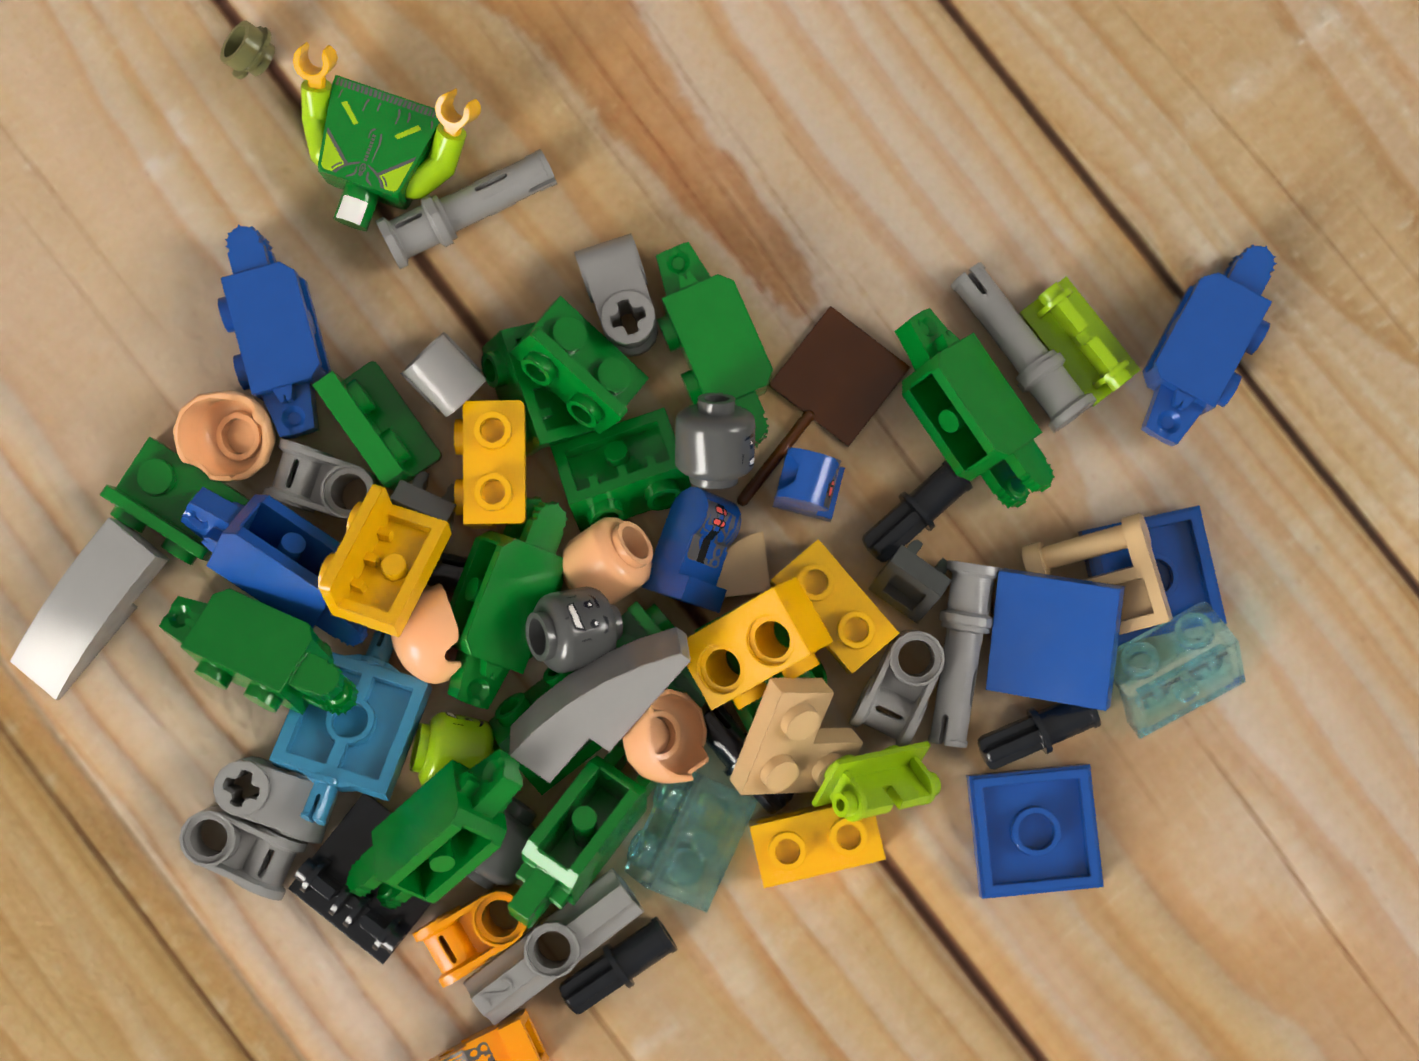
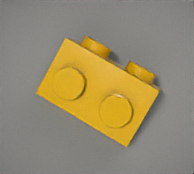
M520 400L466 401L463 404V419H455L454 422L456 455H463V479H456L454 485L456 515H463V524L471 529H496V524H523L526 521L525 405Z
M373 484L364 501L357 502L352 508L347 520L346 534L336 553H330L326 557L319 572V590L331 614L399 638L452 535L448 522L392 504L387 489Z

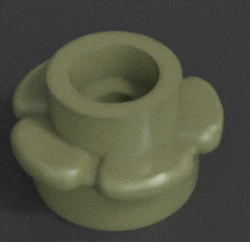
M246 20L234 27L226 38L220 54L221 61L234 69L232 73L234 77L243 79L247 77L248 72L254 76H259L268 68L275 54V47L270 44L271 31L267 27H256Z

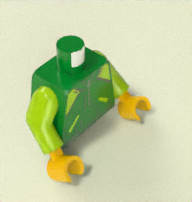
M305 42L294 53L293 65L297 74L306 79L301 84L302 123L310 158L318 166V172L328 184L343 189L333 219L348 227L367 231L378 202L406 210L411 205L413 199H421L429 195L454 175L467 136L463 126L477 119L481 113V105L477 99L467 103L464 115L461 116L456 112L453 105L454 98L457 95V88L441 95L436 102L435 108L338 75H335L331 84L326 79V75L337 64L338 56L336 50L330 45L325 47L322 52L323 67H317L309 60L308 42Z

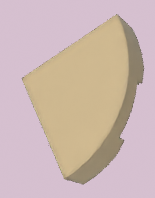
M763 532L748 535L727 549V555L716 585L727 590L724 598L760 594L771 588Z

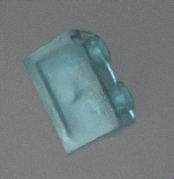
M1207 602L1196 604L1174 616L1170 622L1159 624L1117 648L1114 683L1119 689L1127 722L1139 739L1246 682L1239 641Z
M695 771L692 774L693 781L657 784L653 795L654 806L643 829L634 835L628 847V862L625 866V872L649 890L707 912L758 801L750 795H740L737 789Z

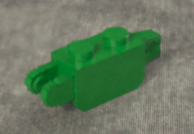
M690 243L679 244L656 255L666 297L662 298L663 309L666 315L656 319L669 351L673 352L681 348L690 370L680 375L692 404H697L698 396L706 393L732 395L735 397V405L747 409L754 415L756 424L755 447L758 448L763 439H767V428H769V425L766 423L768 418L763 416L765 411L758 397L766 393L773 368L734 280L719 274L711 277Z
M930 308L914 315L895 330L915 371L902 381V396L955 474L969 481L981 475L992 493L997 495V500H1000L1002 505H1006L1007 508H1018L1025 504L1030 494L1028 489L1033 493L1034 491L1043 492L1051 487V482L1055 478L1053 475L1054 470L1050 468L1051 464L1046 462V457L1033 440L1043 432L974 332L961 340L958 339L946 328Z
M537 496L526 497V521L523 524H506L503 534L489 530L475 538L450 601L459 630L458 642L452 647L458 649L455 661H460L462 666L451 676L448 695L466 704L488 710L509 670L521 674L524 673L528 660L533 657L526 638L527 618L529 614L534 612V608L540 598L549 593L561 591L563 584V557L556 555V552L564 534L563 528L567 526L565 522L568 518H566L567 512L559 506L558 502H543Z
M228 588L215 593L208 603L178 596L171 604L170 611L163 617L159 625L165 633L181 644L180 647L199 663L194 670L197 675L227 690L231 682L246 688L243 695L266 710L276 713L280 705L303 715L308 705L311 704L326 712L329 711L331 714L336 713L339 716L341 713L346 714L354 705H357L356 700L359 691L356 689V685L342 674L343 671L334 664L331 647L314 633L310 624Z
M622 739L608 752L604 759L597 755L586 764L527 840L521 852L523 864L517 871L516 877L523 882V885L508 904V910L512 917L529 929L532 928L551 903L560 909L568 902L573 906L577 903L647 810V797L658 783L640 775L635 780H632L621 772L627 763Z
M501 749L496 750L472 768L451 760L371 831L373 845L360 856L359 860H356L351 870L348 871L346 885L350 892L360 897L366 896L367 893L370 894L372 889L375 890L379 886L376 898L381 902V906L391 910L392 908L396 910L398 906H401L402 902L405 903L412 896L435 904L501 847L507 832L504 811L512 802V797L523 787V777L519 771L520 762Z

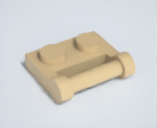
M1141 513L1123 517L1121 525L1044 546L1039 541L1022 547V558L1026 571L1052 575V569L1128 548L1133 566L1082 580L1125 586L1119 635L1167 623L1173 619L1152 551L1149 530Z

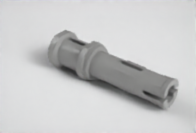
M539 149L524 159L501 170H497L440 199H438L437 195L432 197L427 195L421 198V206L390 221L382 217L375 222L399 269L408 266L409 258L440 243L445 247L453 244V240L458 238L455 232L513 206L539 191L557 185V182L545 155Z
M981 262L970 268V274L967 275L964 272L951 284V287L954 291H957L1019 372V375L1016 377V380L1019 382L1017 386L1023 393L1030 392L1051 419L1048 426L1055 433L1088 410L1097 399L1092 393H1083L1063 367L1065 362L1063 355L1060 352L1056 353L1054 349L1048 351L986 272L984 265Z
M948 560L947 569L952 572V581L947 609L941 610L939 620L942 621L941 626L947 628L944 643L945 662L939 676L931 734L928 737V741L936 744H942L943 742L945 746L967 748V735L983 634H989L990 628L993 627V618L989 616L994 580L998 578V572L1002 568Z

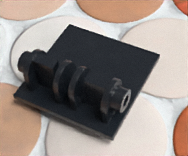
M362 794L312 858L309 857L294 875L296 879L288 889L381 964H384L431 903L412 896L405 903L402 902L401 906H398L396 910L393 908L391 910L381 906V902L376 898L379 886L375 890L372 889L370 894L367 893L366 896L360 897L350 892L346 885L348 871L351 870L356 860H359L360 856L373 845L371 831L392 813L372 796Z

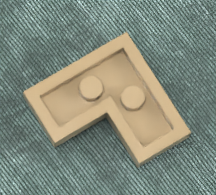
M823 678L769 679L730 777V781L740 795L818 792L825 779L824 774L827 768L835 760L849 754L858 756L863 742L852 728H820L834 694Z

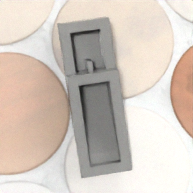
M108 518L53 589L23 636L10 662L55 700H60L135 611L137 606L133 602L170 559L134 529L117 519Z
M675 627L642 637L606 653L585 667L569 674L538 698L510 726L509 756L550 783L589 738L610 752L691 661L686 633Z

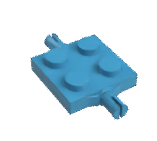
M375 630L365 655H340L332 652L334 664L343 671L342 674L356 685V689L359 691L356 700L357 705H354L346 714L341 713L338 716L336 713L331 714L329 711L326 712L311 704L308 705L303 715L291 709L288 712L269 760L275 767L300 773L314 783L303 812L300 814L301 818L313 823L315 821L318 825H326V819L337 791H357L386 801L391 799L433 688L430 683H425L414 676L401 673L388 663L394 650L390 634Z

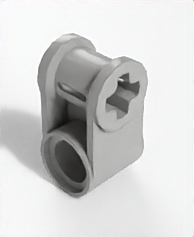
M630 233L574 252L590 301L595 304L605 337L628 357L640 356L649 351L657 339V320L646 286L648 285L647 278L632 234ZM626 314H632L633 318L638 322L639 331L627 335L625 328L622 326L621 317Z
M445 332L431 342L400 373L438 413L441 411L446 417L463 405L486 381V378L481 373V369Z
M281 439L279 448L283 451L273 484L271 487H265L262 495H270L281 503L312 513L318 511L347 521L351 510L345 507L342 499L343 491L347 484L353 480L362 479L365 482L367 493L373 484L385 486L382 485L375 474L358 465L333 458V455Z
M915 629L904 630L888 643L874 675L872 674L867 681L853 710L849 724L855 727H859L861 724L867 725L895 739L898 746L909 745L920 725L927 708L928 699L943 670L945 656L944 649L939 641L931 634ZM913 640L924 642L929 648L931 655L927 668L918 674L905 673L900 667L898 660L901 648L904 644ZM876 706H882L901 717L896 719L877 710Z
M254 756L239 759L222 768L214 780L213 787L215 800L225 812L267 826L282 835L316 844L322 843L339 791H337L326 819V825H318L315 821L313 823L301 818L300 814L303 812L314 783L300 773L275 767L271 761ZM251 772L253 774L251 784L260 788V791L243 799L241 798L243 788L235 784V779Z
M219 805L211 806L189 817L182 826L179 836L181 850L186 858L194 864L232 880L235 884L251 893L277 901L282 900L286 893L283 882L296 854L305 852L308 842L282 835L267 826L231 815L222 810ZM208 819L218 821L227 832V843L221 851L210 849L202 840V826ZM273 851H274V855H273V857H272V859H271V861H270V863H269V865H268V867H267V870H266V866H267V864H268V862H269V860H270V858H271V856H272V854H273Z

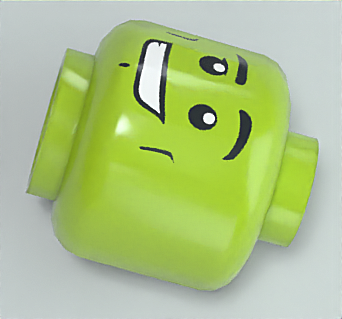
M440 712L433 716L429 724H419L412 745L409 769L412 772L418 773L420 785L423 786L451 760L472 768L501 748L494 744V732L489 722L458 714Z

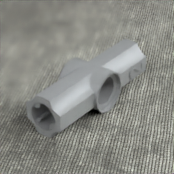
M612 868L589 885L574 906L568 902L562 909L559 908L553 914L541 919L532 930L468 977L463 984L467 988L471 1000L482 1015L487 1017L495 1026L554 980L569 974L579 961L644 913V909L624 879ZM549 931L562 933L570 943V955L561 961L547 959L539 949L538 940L540 935Z

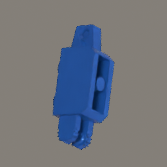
M238 224L237 228L227 233L229 236L225 239L227 241L226 248L229 249L227 254L233 275L221 278L225 297L218 298V308L222 322L228 333L235 332L241 353L233 356L238 381L243 390L250 389L252 395L264 401L279 437L287 440L319 431L315 388L312 384L331 372L308 283L294 269L281 262H276L275 255L271 252L270 242L264 239L258 230L253 226L247 227Z
M1252 244L1228 263L1230 266L1225 269L1223 274L1218 272L1201 277L1194 286H1190L1185 291L1142 371L1147 387L1154 391L1141 430L1149 436L1169 446L1177 445L1200 415L1214 409L1216 405L1226 406L1234 395L1242 378L1241 375L1235 372L1245 352L1252 355L1258 349L1270 327V323L1263 320L1272 301L1261 296L1271 278L1270 273L1275 270L1273 266L1277 263L1274 262L1276 256L1272 255L1267 246H1254Z
M202 487L188 503L181 522L203 539L202 544L212 552L206 565L207 567L260 602L310 624L313 629L315 626L319 627L335 639H340L341 643H346L347 646L352 645L354 647L364 642L369 635L367 627L333 616L319 590L318 577L321 566L330 553H336L340 542L270 495L255 494L244 506L237 502L232 503Z

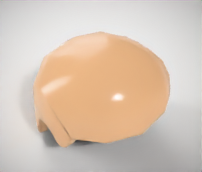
M236 390L208 392L197 395L180 409L173 428L177 454L181 461L199 468L213 481H241L254 476L269 463L276 442V434L266 408L251 396Z
M438 583L423 590L400 637L391 635L392 647L403 667L425 683L437 685L450 681L451 676L462 666L460 661L451 662L447 652L451 646L458 642L459 630L447 593L442 584Z
M666 688L622 737L627 761L641 777L656 783L672 784L693 781L692 774L709 761V756L704 748L707 739V727L702 708L685 692Z

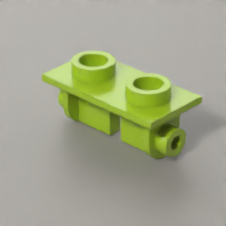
M1067 276L1058 283L1056 282L1051 285L1034 302L1019 312L1020 316L1048 351L1054 349L1056 353L1060 352L1065 358L1063 367L1083 393H1092L1097 399L1092 405L1093 407L1141 370Z
M928 741L905 746L892 745L877 752L858 756L849 754L838 758L827 768L824 774L825 779L815 795L812 805L819 807L832 804L833 810L838 817L855 822L863 818L888 813L894 804L898 810L930 804L941 790L939 777L934 772H930L922 762L931 744Z

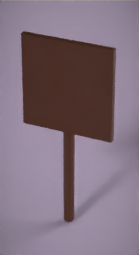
M830 306L768 385L801 410L803 414L737 497V503L740 506H745L749 503L784 458L788 448L795 444L812 420L849 447L904 377L910 366Z

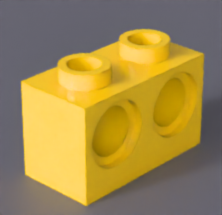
M819 539L770 580V584L774 587L797 576L834 641L825 646V648L847 674H853L899 634Z
M796 576L770 588L687 637L691 659L687 664V668L711 711L731 699L739 710L763 696L767 687L765 680L781 672L784 678L795 679L818 666L820 663L814 653L834 641ZM775 622L783 625L788 631L790 637L789 648L777 640L774 633ZM726 651L731 652L737 658L740 664V675L733 672L728 666Z
M832 804L819 807L812 805L748 821L764 888L886 860L876 816L850 822L845 818L838 817L833 810Z

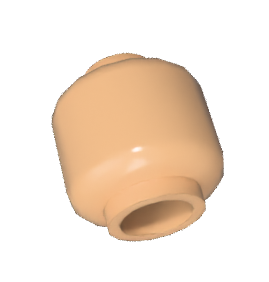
M616 517L599 519L566 543L562 553L565 583L569 590L581 587L598 589L604 594L610 604H616L640 588L650 578L653 549L649 538L638 525L630 521H623Z

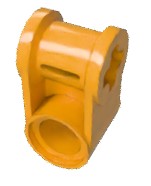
M515 883L510 886L497 885L492 890L486 891L463 906L458 905L412 933L416 942L424 941L442 974L438 980L442 987H446L486 963L490 957L514 944L529 929L519 921L517 927L503 929L497 926L490 916V905L493 901L505 900L510 903L521 886Z

